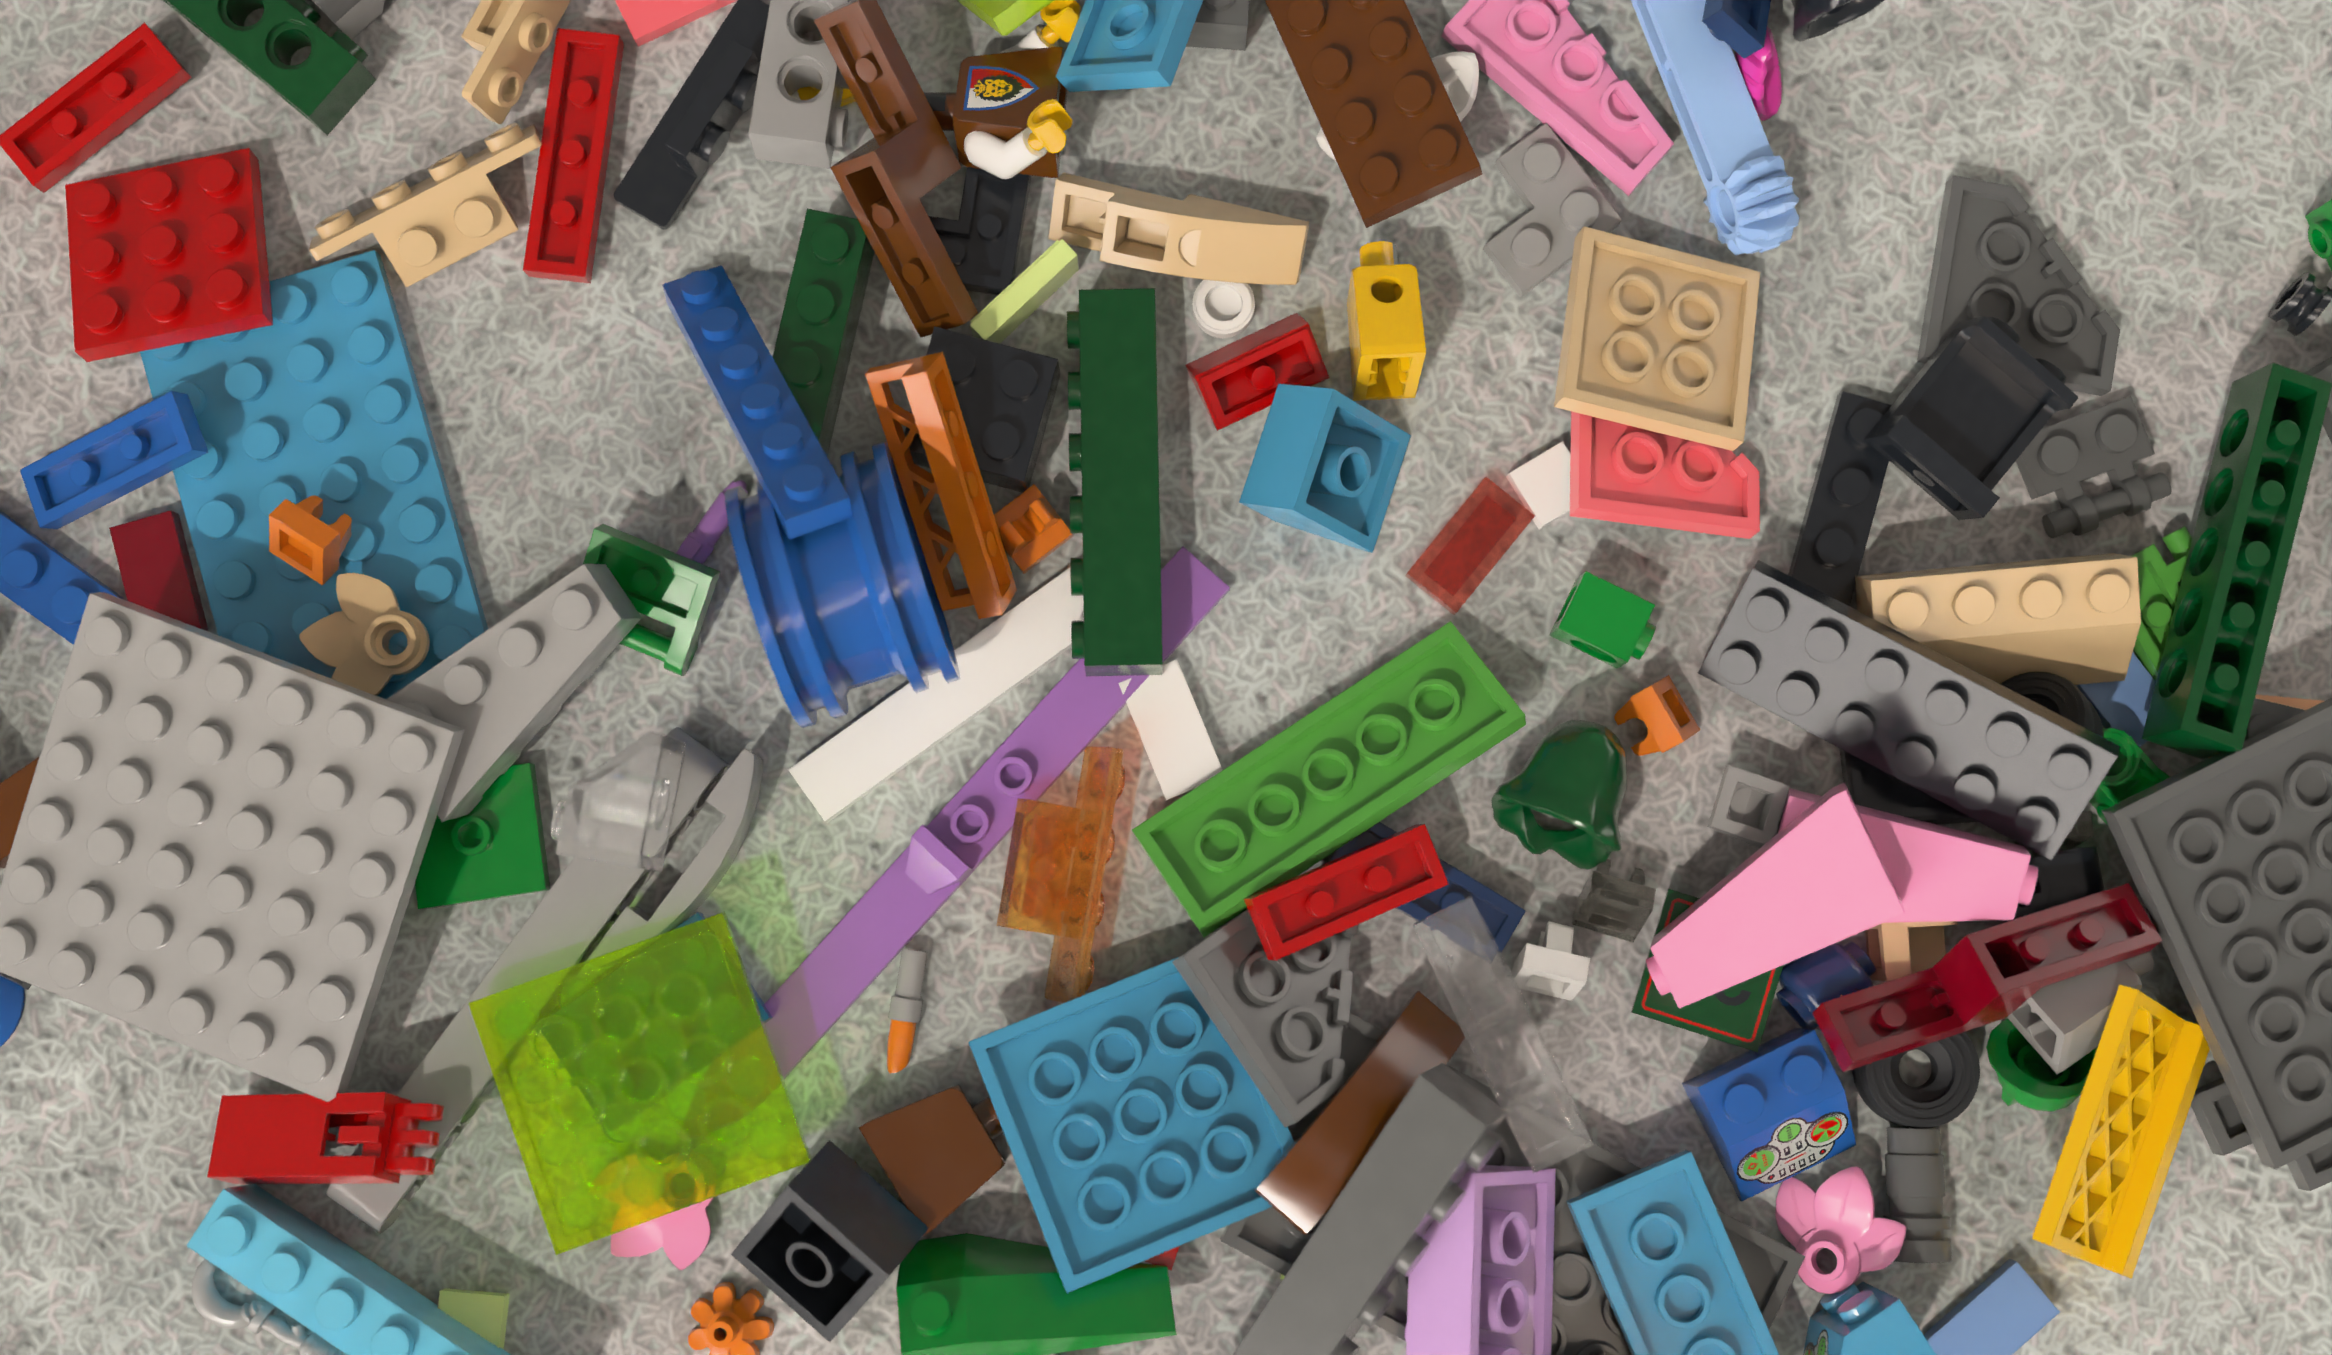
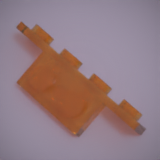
M1086 747L1075 808L1030 799H1017L996 926L1054 935L1045 989V998L1048 1000L1066 1003L1083 996L1093 980L1094 960L1091 956L1095 928L1102 920L1105 907L1104 895L1101 892L1105 864L1111 859L1115 846V834L1111 828L1115 802L1121 796L1125 784V769L1122 765L1123 750L1119 748Z

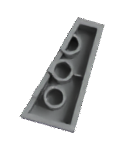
M606 564L581 565L386 699L465 729L437 813L442 822L468 815L482 800V795L500 775L505 774L520 757V752L543 726L551 722L563 708L562 704L576 688L595 672L641 620L642 617Z

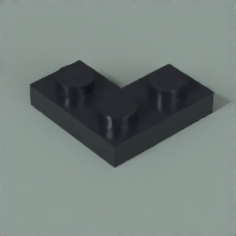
M967 167L959 219L952 220L929 216L966 290L999 295L1014 281L1031 175L1017 174L1009 179H1001L983 169Z

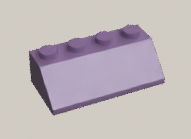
M1484 1165L1479 1171L1472 1167L1469 1168L1458 1184L1459 1187L1466 1191L1464 1198L1443 1224L1438 1223L1436 1220L1432 1222L1422 1237L1430 1244L1429 1249L1417 1266L1408 1274V1307L1405 1327L1406 1355H1551L1556 1169Z

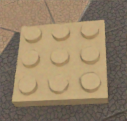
M1584 226L1574 240L1554 407L1734 451L1744 442L1760 272Z

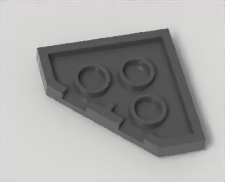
M1953 175L1945 184L1917 362L1926 364L1959 322L1980 316L1994 317L2008 324L2018 334L2020 340L2017 344L2033 358L2044 359L2059 368L2067 378L2065 385L2071 391L2103 396L2110 392L2120 335L2118 326L2106 310L2100 313L2078 283L2082 280V277L2053 238L2050 240L2045 238L2026 212L2030 206L2016 187Z
M1322 859L1303 873L1326 864V861ZM1247 909L1172 963L1283 1126L1287 1127L1298 1122L1343 1085L1345 1060L1340 1059L1343 1025L1349 1023L1353 972L1348 971L1351 938L1357 935L1358 925L1273 961L1268 960Z

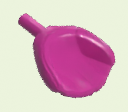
M1767 26L1765 43L1762 49L1745 59L1735 51L1736 62L1761 121L1768 120L1778 112L1782 97L1781 71L1778 65L1777 48L1772 31Z

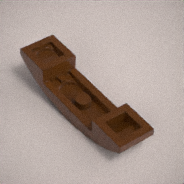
M1418 990L1376 1040L1377 1044L1306 1131L1294 1140L1254 1191L1304 1235L1307 1234L1333 1206L1419 1075L1441 1063L1447 1065L1468 1033Z

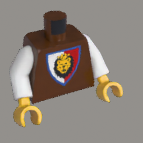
M1054 0L1040 11V16L1047 25L1038 24L1016 46L996 54L970 56L961 61L956 92H924L942 130L954 131L958 159L965 167L983 169L1001 179H1009L1017 174L1058 178L1061 150L1067 141L1064 131L1070 129L1073 124V119L1066 112L1067 89L1056 78L1064 57L1063 47H1059L1058 39L1070 42L1081 12V6L1076 0Z

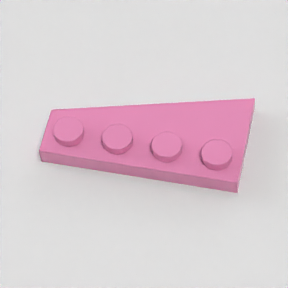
M1469 0L1446 24L1441 37L1459 52L1475 53L1479 69L1543 124L1547 123L1557 136L1629 196L1664 158L1674 143L1627 80L1620 81L1604 59L1606 51L1592 33L1587 36L1567 10L1570 5L1569 1Z

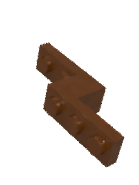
M877 0L850 1L826 12L815 19L814 22L874 138L830 168L918 335L922 338L932 335L934 326L948 330L966 324L978 314L972 299L920 201L921 197L962 167Z

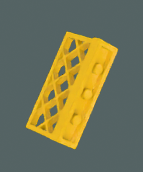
M2119 984L2032 1239L2060 1250L2064 1254L2132 1279L2210 1050L2199 1024L2182 1019L2143 992Z

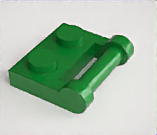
M601 524L594 528L583 564H606L639 613L675 627L673 637L671 638L636 624L619 644L663 661L665 670L684 676L698 648L697 640L720 571L606 524Z

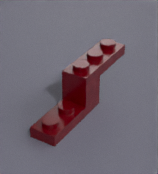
M2127 883L1967 934L1933 967L1823 1002L1812 1014L1842 1072H1846L2007 1018L2042 987L2149 952L2162 942V939L2130 884Z

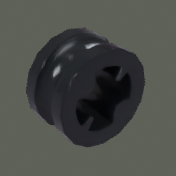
M2309 272L2302 274L2286 289L2268 315V317L2276 322L2281 319L2286 320L2289 324L2287 331L2294 336L2307 329L2332 300V289L2328 286L2321 289L2317 288L2314 285L2315 276Z

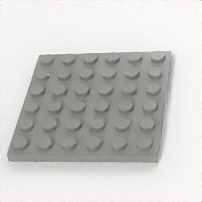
M90 593L0 884V972L329 1102L336 1097L337 1093L347 1092L465 729L108 593Z

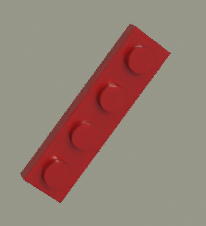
M557 28L541 139L542 145L540 146L523 271L529 277L591 284L624 50V42L620 35Z

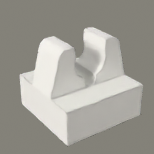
M1548 921L1545 932H1540L1538 945L1526 943L1514 960L1509 986L1572 1001L1587 982L1590 958L1571 954L1574 927Z

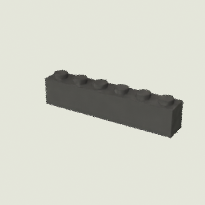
M1444 1063L1420 1074L1233 1355H1356L1360 1347L1352 1341L1363 1323L1369 1328L1373 1327L1389 1308L1395 1296L1387 1288L1398 1272L1406 1277L1421 1261L1430 1246L1422 1237L1432 1222L1436 1220L1438 1223L1443 1224L1464 1198L1466 1191L1458 1186L1470 1167L1479 1171L1499 1147L1502 1138L1495 1133V1130L1507 1112Z

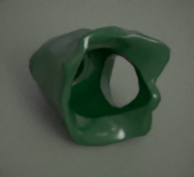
M1570 720L1550 730L1537 744L1519 774L1499 785L1492 797L1493 818L1499 828L1516 835L1523 847L1532 854H1542L1548 850H1553L1571 864L1586 870L1606 862L1611 852H1617L1621 849V836L1617 821L1627 790V758L1620 740L1607 727L1585 720ZM1531 809L1563 820L1578 828L1573 831L1544 830L1537 824Z

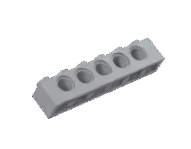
M770 0L748 132L755 159L831 169L834 147L844 148L848 130V109L840 107L843 88L849 89L824 39L811 42L802 39V36L811 30L818 29L814 22L815 19L853 0ZM803 87H814L820 90L815 97L809 100H798L791 97L795 91Z

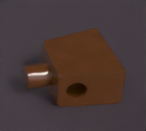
M959 1084L874 1118L859 1127L906 1208L929 1227L924 1235L935 1229L1006 1164L993 1142L995 1138L1003 1134V1130L990 1097L988 1096L972 1106Z

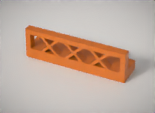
M943 352L870 368L865 373L942 611L974 605L978 619L1003 615L1017 592V588ZM902 379L913 414L894 403L888 382ZM902 425L910 429L906 437ZM917 434L921 437L932 474L913 462L909 448ZM921 485L929 489L926 497L924 496ZM936 494L940 497L951 533L932 521L928 507ZM940 544L948 548L945 555H943ZM954 553H957L969 588L954 589L947 567Z

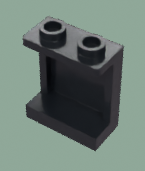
M1980 316L1959 322L1865 438L1870 445L1958 520L1984 518L2000 499L1992 491L1993 488L2052 415L2057 411L2070 409L2078 399V396L2065 385L2067 378L2059 368L2044 359L2033 358L2017 344L2020 340L2018 334L2008 324L1994 317Z

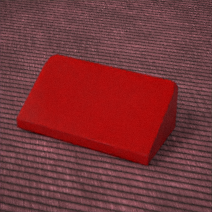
M1294 313L1185 365L1217 431L1271 406L1278 384L1311 387L1330 378L1309 323L1298 313Z

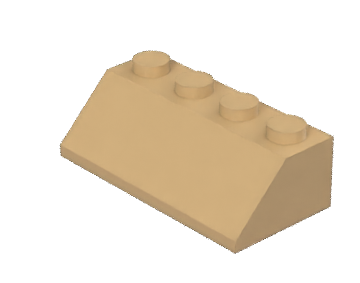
M2108 553L1855 576L1857 611L1999 684L2011 677L2027 672L2053 673L2069 680L2074 685L2125 681L2141 625L2137 557Z

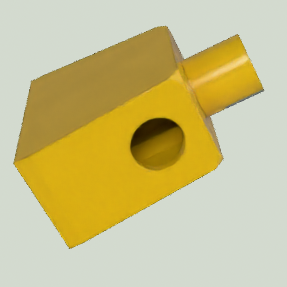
M1387 241L1367 243L1359 249L1360 266L1352 269L1347 297L1353 401L1415 398L1426 355L1417 268L1412 264H1398L1397 246L1394 243Z

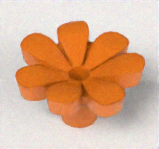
M721 1282L717 1284L713 1292V1302L706 1298H698L692 1306L691 1315L700 1323V1326L692 1329L688 1335L690 1347L693 1350H702L708 1347L711 1350L709 1355H760V1350L754 1343V1340L769 1338L774 1332V1322L770 1317L756 1316V1312L764 1304L762 1294L756 1289H750L738 1299L736 1298V1288L733 1283Z

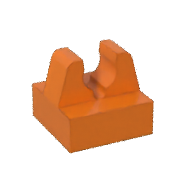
M1035 484L994 514L1004 549L1023 574L1073 537V533H1070L1068 526Z
M313 495L297 504L285 499L269 514V552L319 584L324 585L339 569V558L351 538L352 519L344 513L336 522L327 525L319 520L323 515V499Z
M1669 675L1631 696L1630 700L1614 716L1618 725L1632 718H1637L1644 721L1647 726V737L1631 747L1637 756L1660 751L1664 753L1700 731L1698 724Z

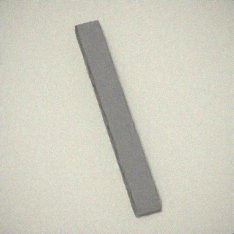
M676 727L670 731L654 749L396 1096L412 1100L411 1103H431L444 1106L442 1121L419 1122L418 1130L439 1132L438 1147L415 1148L414 1157L425 1156L435 1159V1167L441 1160L436 1156L443 1146L448 1149L451 1147L480 1108L475 1102L482 1093L489 1096L518 1057L519 1053L515 1051L516 1047L522 1040L525 1043L530 1041L539 1028L538 1024L547 1018L559 1002L554 996L560 988L567 991L588 963L587 959L595 950L594 942L599 936L603 938L626 906L631 905L636 898L631 894L638 884L642 887L646 885L674 847L670 840L676 832L681 836L706 804L707 801L705 800L711 793L708 789L714 781L719 782L729 769V763L681 728ZM359 1144L351 1156H362L363 1144ZM400 1175L399 1183L330 1184L326 1195L378 1234H381L402 1213L397 1207L403 1199L410 1202L429 1175Z

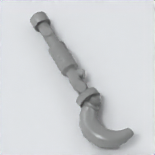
M204 1259L197 1267L192 1280V1297L195 1307L209 1323L224 1329H241L248 1326V1329L254 1334H258L264 1329L280 1341L299 1349V1355H346L317 1334H306L305 1326L298 1322L289 1326L286 1318L280 1315H273L277 1307L268 1301L266 1303L252 1301L251 1304L245 1303L243 1306L231 1304L220 1295L215 1286L214 1272L216 1266Z

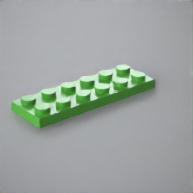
M1450 621L1132 829V831L1201 935L1206 937L1247 910L1245 898L1300 875L1526 725L1525 714Z

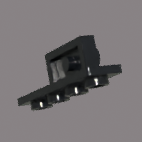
M761 0L736 1L615 190L614 199L618 204L662 230H667L671 226L708 166L716 162L727 146L730 132L743 111L749 110L753 105L769 12L768 4Z

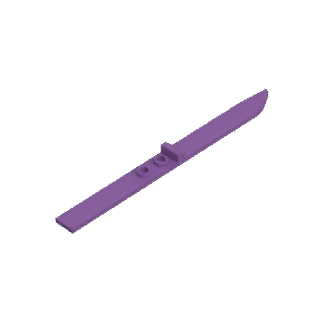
M1183 546L1161 569L1163 663L1230 590L1226 583ZM1079 659L928 826H920L911 836L910 845L768 999L764 1005L773 1018L712 1062L699 1081L684 1118L682 1136L685 1138L701 1137L740 1121L761 1105L902 951V948L913 939L1126 705L1128 698L1150 675L1086 676L1084 659ZM1131 678L1124 694H1122L1118 683Z

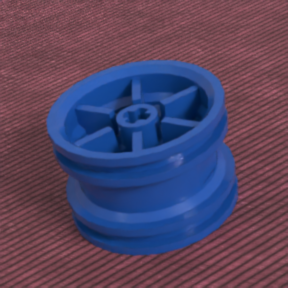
M886 441L874 444L872 446L874 458L864 462L859 461L855 451L840 456L842 474L839 479L850 498L853 517L790 540L759 480L757 481V494L748 497L746 491L741 486L725 491L727 521L750 608L781 693L792 716L802 728L815 725L817 722V710L825 707L833 718L847 715V694L850 689L898 674L908 678L916 693L928 690V675L942 672L947 683L960 680L959 667L947 622L941 609Z

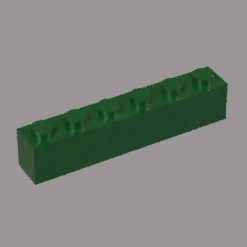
M1155 288L1079 290V311H1067L1068 349H1080V372H1068L1069 410H1081V433H1069V470L1082 471V495H1070V533H1082L1083 557L1070 559L1071 596H1083L1084 620L1071 621L1072 659H1084L1086 676L1162 675Z

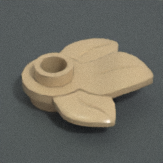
M357 573L339 574L337 576L336 592L342 611L335 612L316 621L299 635L300 641L316 659L336 668L332 679L373 695H378L393 675L407 674L418 668L425 660L430 644L429 634L425 625L416 616L400 610L395 593L390 586L379 579ZM403 632L407 637V647L402 653L393 655L389 650V640L394 634Z

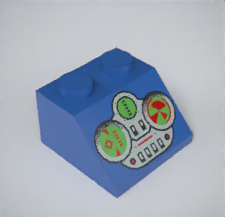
M1794 1028L1761 1044L1758 1052L1749 1050L1682 1083L1741 1202L1856 1146L1845 1090L1815 1030Z

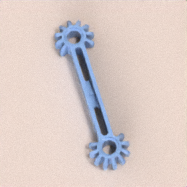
M1631 0L1706 189L1707 197L1704 198L1703 202L1709 208V222L1714 223L1717 229L1718 240L1722 244H1727L1728 249L1734 255L1763 253L1779 247L1780 243L1792 238L1793 228L1798 226L1799 216L1795 210V205L1799 202V198L1793 192V177H1788L1785 172L1784 160L1781 156L1773 155L1731 47L1726 42L1716 39L1709 31L1707 25L1702 22L1706 0Z

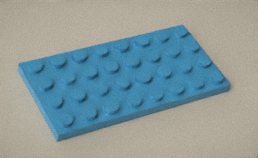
M372 250L269 281L273 325L141 351L140 354L153 400L170 391L188 394L208 449V453L173 470L218 636L332 679L336 668L316 659L300 641L299 635L316 621L335 612L342 611L336 592V580L339 574L357 573L379 579L392 588L401 611L408 612L422 621L428 631L430 641L428 654L422 664L410 673L393 675L383 690L376 695L383 699H388L487 631L488 626L383 260L376 250ZM313 495L323 499V515L319 520L327 525L336 522L344 513L352 519L351 538L339 558V569L324 585L319 584L269 552V514L285 499L297 504ZM403 632L394 634L389 640V650L393 655L402 653L407 647V637Z

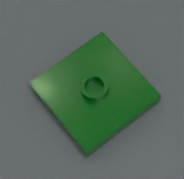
M535 764L512 765L505 774L500 775L482 795V800L468 815L443 822L437 815L415 881L418 909L444 907L551 889Z

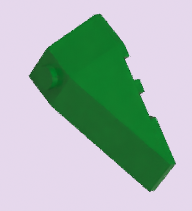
M970 1233L919 1240L899 1266L896 1291L902 1355H1049L1177 1335L1168 1267L1140 1262L1066 1293L1047 1246Z

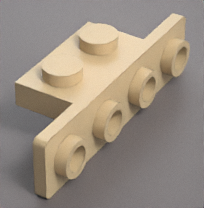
M481 0L461 35L474 49L483 52L462 90V97L488 120L502 124L511 107L519 100L526 80L542 52L549 46L553 32L571 0Z
M518 123L507 125L484 139L488 148L466 159L461 151L450 154L428 168L431 177L409 188L405 180L396 182L372 196L371 199L375 206L355 216H352L349 209H345L322 220L315 226L318 235L311 239L309 251L314 259L318 261L373 233L407 288L518 230L516 221L488 173L542 145L541 135L534 124L523 130L520 129Z

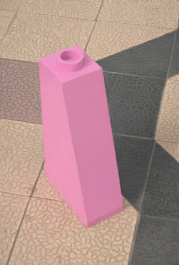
M1842 783L1831 788L1654 936L1650 948L1654 956L1647 958L1646 964L1652 980L1661 995L1671 992L1678 1007L1681 1008L1905 914L1902 901L1846 784Z
M1789 788L1778 833L1822 796ZM1856 805L1902 901L1905 914L1884 923L2014 920L2018 903L2030 904L2036 886L2038 867L2029 865L2031 855L2025 846Z

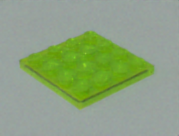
M725 911L468 1003L556 1255L806 1164L811 1160L810 1152Z

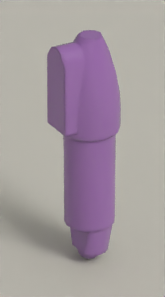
M732 481L720 492L694 531L690 532L676 554L701 564L707 560L714 550V545L728 527L725 491L741 486L748 493L745 481Z

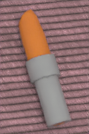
M902 948L895 996H891L888 1018L891 1019L887 1042V1069L889 1073L903 1070L910 1061L916 1024L920 1023L923 1000H920L928 953L926 951Z

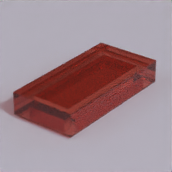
M1485 477L1405 576L1455 615L1535 515L1489 478Z

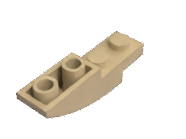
M1062 173L1055 180L1048 239L1054 241L1063 239L1067 244L1100 251L1099 261L1140 270L1233 283L1297 285L1300 280L1310 222L1189 194L1182 201Z

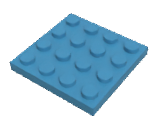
M1177 958L969 1041L974 1059L1066 1293L1272 1207L1254 1189L1294 1142L1288 1126H1283L1172 963Z

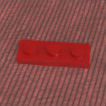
M144 22L0 135V146L35 188L45 193L181 87L192 76L155 31Z
M1416 824L1249 896L1244 901L1268 960L1276 961L1449 885L1426 825Z

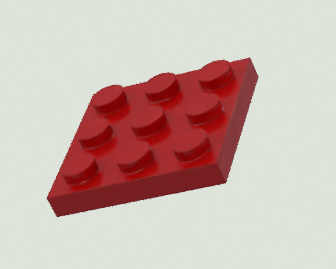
M250 148L65 185L75 352L83 360L92 362L273 325L260 166L258 158Z

